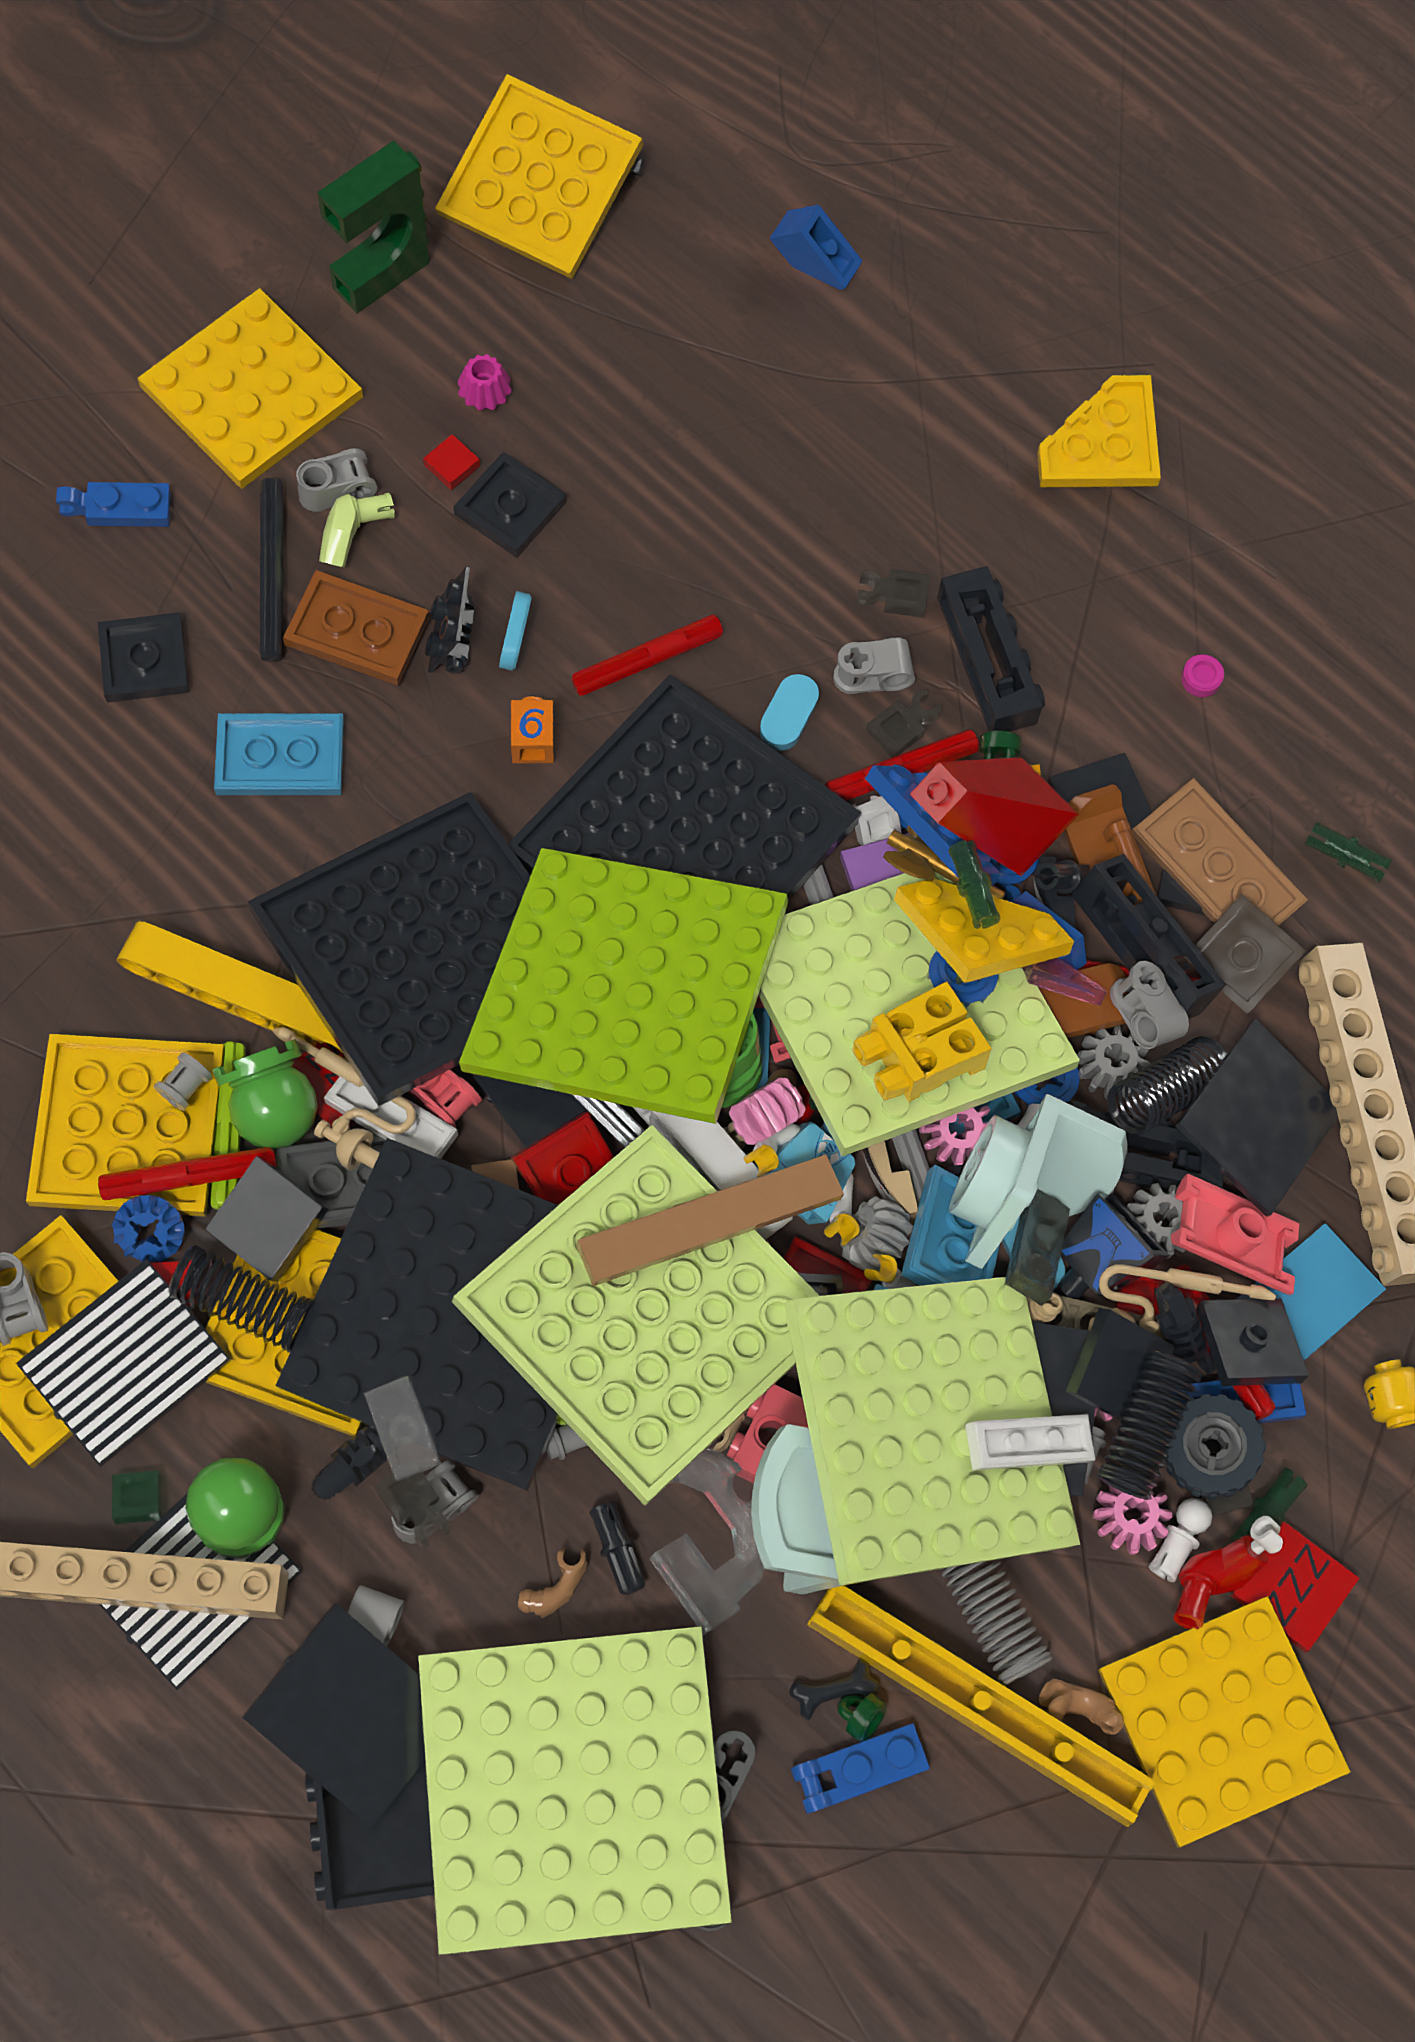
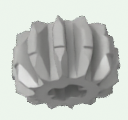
M1120 1025L1114 1027L1111 1035L1106 1029L1096 1031L1095 1038L1086 1036L1082 1042L1084 1050L1079 1051L1077 1054L1080 1060L1079 1064L1083 1066L1078 1072L1079 1079H1092L1088 1087L1089 1092H1095L1099 1086L1104 1088L1106 1100L1109 1090L1113 1085L1150 1065V1062L1143 1059L1148 1049L1135 1046L1132 1034H1129L1128 1038L1122 1036ZM1108 1057L1114 1058L1115 1065L1118 1067L1111 1066V1059ZM1123 1087V1090H1122V1097H1123V1098H1125V1089H1124V1087ZM1128 1087L1129 1096V1094L1131 1093V1088Z
M1155 1183L1150 1187L1149 1193L1142 1189L1138 1190L1134 1195L1136 1203H1129L1126 1208L1169 1255L1167 1258H1171L1174 1254V1249L1181 1252L1186 1251L1173 1245L1171 1242V1234L1180 1228L1183 1202L1175 1198L1177 1192L1176 1185H1171L1164 1194L1161 1186ZM1156 1214L1162 1215V1221L1167 1218L1169 1225L1162 1227V1221L1157 1224L1154 1220Z
M876 1196L871 1198L868 1203L862 1202L856 1214H852V1217L859 1225L860 1232L846 1246H842L840 1243V1246L843 1247L842 1256L860 1270L873 1269L879 1272L881 1264L878 1259L873 1257V1254L890 1255L895 1260L902 1258L904 1247L909 1245L907 1237L913 1228L910 1224V1215L894 1202L880 1199Z

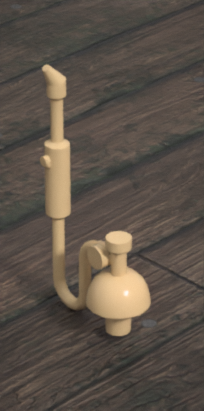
M286 1027L273 1029V1033L284 1042L296 1039L299 1048L314 1056L315 1062L357 1087L364 1086L349 1061L325 1047L319 1050L295 1036V1033ZM398 1096L391 1101L405 1109L407 1113L406 1120L400 1125L390 1124L368 1110L353 1108L343 1116H340L339 1119H336L332 1124V1128H330V1123L321 1120L315 1128L314 1135L321 1139L326 1137L337 1144V1158L341 1165L349 1171L357 1168L361 1162L373 1169L380 1154L371 1148L373 1133L364 1129L350 1130V1120L354 1117H362L389 1133L401 1134L413 1126L416 1119V1111L409 1101Z
M1115 1264L1108 1267L1099 1279L1100 1291L1106 1298L1143 1306L1145 1314L1140 1320L1139 1326L1161 1339L1163 1338L1161 1330L1158 1329V1324L1154 1320L1152 1303L1142 1296L1110 1290L1108 1281L1111 1276L1122 1273L1170 1282L1173 1287L1219 1294L1222 1290L1246 1294L1256 1299L1273 1301L1276 1299V1295L1263 1286L1253 1284L1246 1286L1223 1282L1220 1276L1173 1268L1164 1272ZM1118 1308L1112 1309V1311L1137 1324L1133 1316L1126 1311ZM1092 1318L1090 1320L1088 1329L1089 1331L1095 1318Z

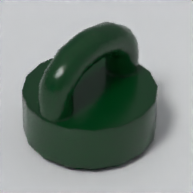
M1007 731L986 732L980 737L979 751L981 754H984V759H995V756L1015 758V756L1021 753V737L1018 734Z
M873 1693L869 1694L866 1698L848 1695L841 1698L838 1702L837 1710L839 1715L848 1722L846 1732L859 1742H864L872 1736L881 1724L887 1712V1704ZM849 1707H856V1710L853 1712Z

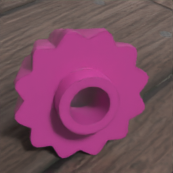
M488 354L484 356L476 355L474 359H469L458 379V385L460 386L458 394L460 397L465 398L467 406H475L479 411L484 408L494 410L497 404H504L506 396L511 393V387L509 386L511 379L495 357L490 358Z

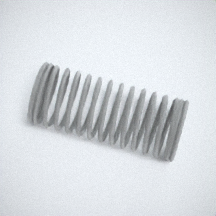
M996 1561L960 1580L957 1579L983 1562L968 1564L952 1572L950 1571L955 1567L946 1568L942 1572L941 1577L948 1578L953 1576L948 1580L946 1586H957L952 1591L951 1596L963 1595L958 1599L956 1605L963 1606L969 1604L962 1610V1615L974 1613L968 1618L967 1624L980 1622L973 1628L972 1633L978 1634L986 1631L977 1640L978 1643L990 1641L983 1647L982 1652L987 1653L996 1650L988 1657L987 1661L994 1662L1002 1659L994 1665L992 1671L996 1672L1008 1668L998 1677V1681L1003 1686L1016 1681L1053 1659L1050 1651L1044 1652L1048 1646L1043 1645L1009 1661L1041 1641L1042 1636H1037L1003 1652L1037 1630L1035 1626L996 1644L1032 1620L1031 1617H1027L990 1635L1026 1612L1027 1608L1023 1607L986 1625L991 1620L1019 1604L1021 1599L1017 1598L980 1616L1016 1593V1589H1012L974 1607L987 1597L1009 1585L1011 1580L1008 1579L967 1599L978 1590L1005 1575L1006 1571L1002 1570L979 1583L963 1589L977 1578L999 1566L1000 1561Z

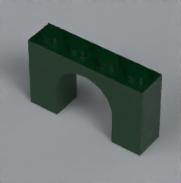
M394 140L317 192L321 218L346 244L381 220L375 231L365 241L329 265L332 288L356 314L429 264V239L426 234L425 224L427 216L423 205L425 194L421 186L420 176L422 167L411 151L405 152Z

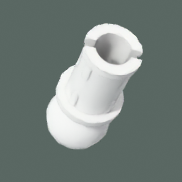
M1190 1498L1184 1500L1178 1506L1176 1517L1179 1525L1178 1527L1171 1525L1166 1527L1169 1533L1154 1560L1149 1565V1569L1159 1577L1165 1579L1168 1576L1167 1580L1169 1582L1176 1581L1177 1575L1191 1550L1199 1547V1542L1193 1536L1206 1531L1211 1525V1509L1201 1499Z

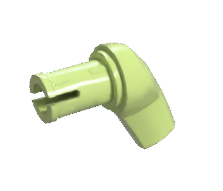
M390 493L356 500L350 494L337 498L326 521L319 561L345 567L353 536L357 528L360 527V523L394 518V509H390V506H393Z

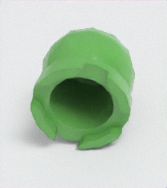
M296 1039L285 1042L287 1052L279 1054L277 1047L274 1046L233 1061L235 1071L227 1074L223 1066L212 1069L218 1086L229 1082V1087L233 1088L228 1103L231 1122L240 1136L254 1146L261 1148L271 1147L272 1149L289 1147L304 1138L314 1124L318 1108L315 1090L306 1075L292 1067L294 1062L291 1059L302 1055Z
M227 1457L210 1463L196 1475L187 1492L185 1510L190 1527L209 1550L225 1558L243 1559L249 1557L248 1555L259 1552L267 1544L270 1545L274 1542L283 1526L285 1506L278 1486L263 1466L247 1458Z

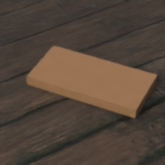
M1194 778L1132 830L1134 838L1202 907L1203 913L1214 924L1241 894L1277 926H1280L1308 901Z

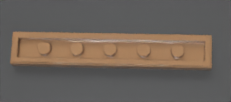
M823 1155L578 1239L576 1247L592 1286H596L839 1201L844 1196V1192L827 1155Z

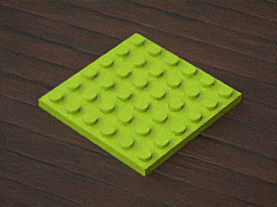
M541 848L460 1058L461 1070L467 1073L716 1124L788 905L787 894Z

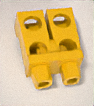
M945 982L894 1008L887 1014L882 1013L874 1017L870 1030L854 1040L852 1051L859 1063L864 1067L879 1059L886 1066V1069L875 1074L873 1080L875 1088L883 1100H889L904 1094L908 1102L920 1097L921 1093L932 1091L946 1081L968 1072L971 1076L986 1069L992 1048L972 1018L966 1019L968 1012L948 982Z

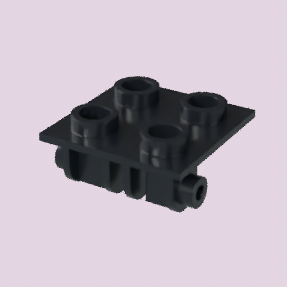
M466 566L456 579H451L446 587V591L441 596L437 595L433 601L430 618L435 620L434 631L430 633L425 648V655L430 657L429 673H432L439 664L445 665L446 670L454 674L461 673L462 668L467 666L471 639L469 634L472 632L471 625L475 610L472 597L467 594L470 567Z

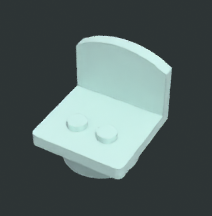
M1046 1094L1039 1105L1038 1111L1025 1129L994 1115L974 1145L958 1179L949 1205V1212L977 1225L965 1261L982 1269L1008 1231L1013 1229L1022 1211L1030 1205L1032 1200L1040 1202L1067 1216L1084 1212L1098 1193L1109 1195L1120 1178L1127 1155L1126 1132L1049 1094Z
M790 1424L782 1426L774 1434L763 1452L753 1485L751 1515L758 1553L765 1569L785 1572L783 1588L786 1592L807 1594L838 1587L839 1581L809 1428Z

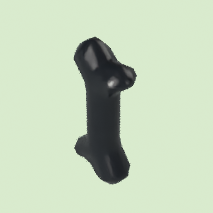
M859 1659L855 1669L848 1676L818 1685H809L797 1680L791 1685L789 1694L800 1703V1715L806 1720H810L814 1710L821 1703L851 1694H860L865 1697L872 1693L877 1695L880 1685L878 1681L870 1677L869 1663Z

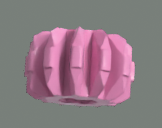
M779 1077L734 1104L729 1111V1115L738 1135L747 1144L755 1145L757 1141L761 1142L797 1121L798 1118L803 1116L806 1108L797 1088L787 1078Z
M983 1106L975 1110L973 1107L920 1127V1133H931L933 1137L925 1142V1149L931 1150L939 1145L940 1148L936 1157L938 1161H946L951 1154L954 1165H962L965 1160V1154L969 1157L979 1136L988 1123H983L981 1117L987 1115L990 1112V1108ZM959 1118L957 1124L964 1123L965 1131L958 1134L956 1139L957 1132L950 1133L949 1123H953Z
M1109 1486L1110 1493L1101 1491L1096 1499L1105 1508L1096 1509L1093 1512V1518L1099 1521H1106L1107 1524L1103 1525L1097 1533L1100 1537H1105L1110 1532L1115 1536L1110 1546L1112 1549H1119L1124 1541H1126L1127 1550L1130 1555H1135L1139 1552L1140 1543L1145 1549L1151 1551L1157 1546L1155 1537L1163 1539L1169 1533L1166 1526L1161 1522L1170 1520L1172 1512L1167 1509H1159V1505L1167 1499V1494L1159 1493L1155 1497L1151 1495L1152 1499L1144 1500L1121 1492ZM1128 1509L1130 1511L1137 1509L1141 1517L1137 1520L1131 1519L1127 1521L1124 1513Z

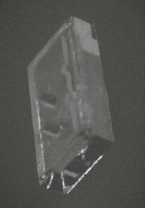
M402 1377L364 1393L396 1481H401L441 1464L410 1377Z

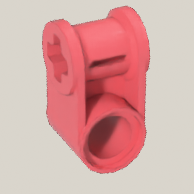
M451 1070L407 1092L426 1111L456 1128L455 1122L472 1105L478 1106L482 1101L475 1089Z

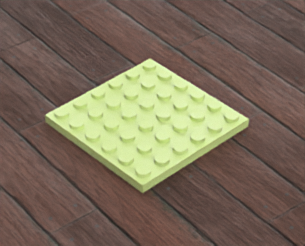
M935 872L936 876L934 879L959 886ZM906 873L785 914L758 994L842 1156L1076 1069L1080 1061L1025 966L998 974V981L994 992L983 1003L979 1001L973 1002L967 1008L962 1003L968 1012L966 1019L972 1018L992 1048L986 1069L971 1076L968 1072L946 1081L932 1091L921 1093L920 1097L908 1102L904 1094L889 1100L882 1099L875 1088L873 1080L875 1074L886 1069V1066L881 1059L865 1067L861 1065L852 1051L854 1040L870 1030L874 1017L882 1013L887 1014L894 1008L933 989V984L927 977L930 960L937 950L894 901L898 887L924 880ZM956 973L955 980L960 985L964 981Z
M653 1125L646 1129L454 1295L452 1303L645 1506L796 1364L784 1303L796 1298L819 1296L756 1230L592 1286L576 1247L578 1239L717 1192Z
M1022 1276L796 1298L784 1303L839 1586L1080 1545L1063 1464L972 1471L965 1424L973 1421L1052 1417Z
M701 1627L419 1655L439 1955L731 1923Z

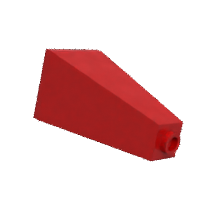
M1021 757L938 762L910 793L938 824L1020 876L1036 862L1079 816V813Z

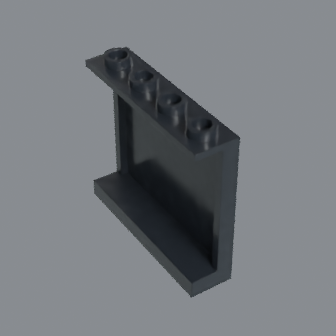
M426 1760L422 1763L419 1773L412 1776L373 1828L367 1826L307 1773L305 1774L308 1803L316 1802L318 1821L310 1822L311 1846L313 1852H321L322 1871L314 1872L315 1892L317 1901H325L326 1910L333 1911L435 1895Z

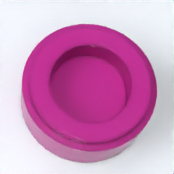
M1196 655L1186 662L1181 674L1183 687L1187 692L1196 697H1209L1215 694L1224 679V669L1221 663L1209 655Z

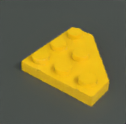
M1112 375L1102 384L1101 389L1089 401L1086 400L1065 420L1062 427L1039 444L1037 457L1040 487L1158 486L1161 475L1151 375Z
M938 879L923 880L897 888L894 901L964 983L1068 955L1074 943L1073 939L1048 913Z

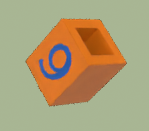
M535 696L525 697L521 700H511L512 763H554L553 700H544Z

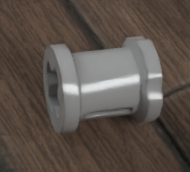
M182 1052L177 1057L179 1063L163 1082L157 1081L153 1087L170 1104L185 1111L189 1106L187 1100L202 1082H209L213 1076L201 1063Z

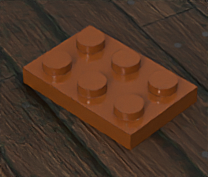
M315 570L284 634L283 640L285 646L399 686L430 619V615L427 609Z

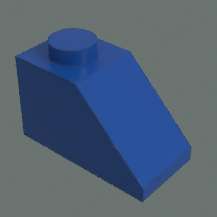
M819 204L788 210L769 238L793 268L838 290L846 288L862 263V259Z

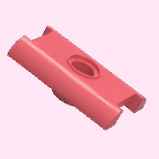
M1187 1173L1180 1182L1175 1198L1182 1201L1183 1205L1180 1228L1171 1234L1172 1244L1286 1295L1293 1294L1295 1276L1282 1271L1284 1247L1288 1248L1298 1240L1299 1223L1275 1212L1266 1217L1252 1202Z

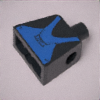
M1098 1193L1059 1247L1060 1254L1072 1268L1061 1278L1058 1286L1069 1298L1077 1300L1089 1288L1098 1296H1104L1099 1288V1279L1108 1267L1115 1264L1153 1269L1169 1255L1114 1194ZM1122 1273L1114 1274L1108 1281V1287L1112 1291L1120 1292L1140 1278V1276Z

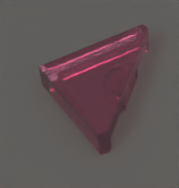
M1059 957L1022 967L1029 984L1094 1005H1101L1107 993L1104 988Z

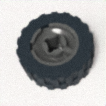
M1205 1394L1195 1400L1192 1398L1193 1401L1184 1403L1187 1405L1188 1411L1176 1410L1184 1416L1185 1420L1178 1421L1170 1418L1178 1423L1181 1429L1173 1430L1166 1427V1429L1175 1433L1177 1439L1171 1440L1162 1437L1173 1446L1172 1449L1163 1448V1451L1169 1455L1167 1459L1162 1458V1461L1165 1460L1167 1465L1166 1471L1170 1477H1174L1177 1481L1176 1484L1181 1489H1187L1191 1492V1495L1196 1497L1205 1496L1207 1499L1216 1500L1221 1496H1224V1498L1233 1496L1239 1490L1242 1491L1247 1487L1262 1467L1264 1461L1263 1453L1266 1450V1441H1263L1262 1437L1264 1433L1261 1424L1258 1425L1255 1419L1256 1415L1251 1410L1248 1411L1243 1407V1403L1237 1399L1233 1401L1228 1399L1226 1395L1218 1394V1396ZM1209 1439H1215L1221 1445V1451L1217 1452L1215 1456H1210V1450L1204 1445Z

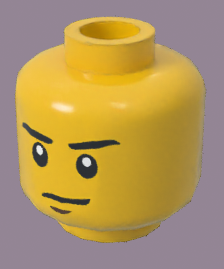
M1391 1360L1375 1365L1376 1374L1371 1375L1364 1382V1391L1372 1418L1377 1422L1386 1423L1387 1429L1415 1424V1368L1409 1366L1402 1367L1400 1360Z

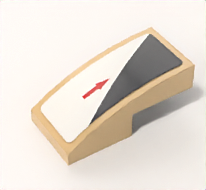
M885 1141L862 1149L870 1176L882 1198L902 1207L903 1211L910 1215V1224H914L918 1207L909 1170L891 1172Z

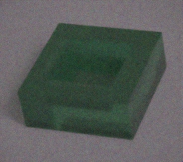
M159 1471L112 1475V1520L115 1525L161 1520V1476Z

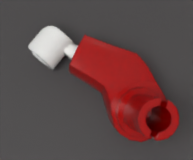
M1269 1516L1260 1517L1251 1527V1536H1243L1223 1549L1204 1552L1190 1558L1178 1575L1183 1590L1177 1611L1174 1613V1621L1187 1629L1194 1628L1198 1630L1200 1627L1202 1628L1211 1595L1224 1594L1242 1588L1268 1563L1267 1552L1277 1553L1282 1549L1283 1540L1278 1535L1280 1526Z

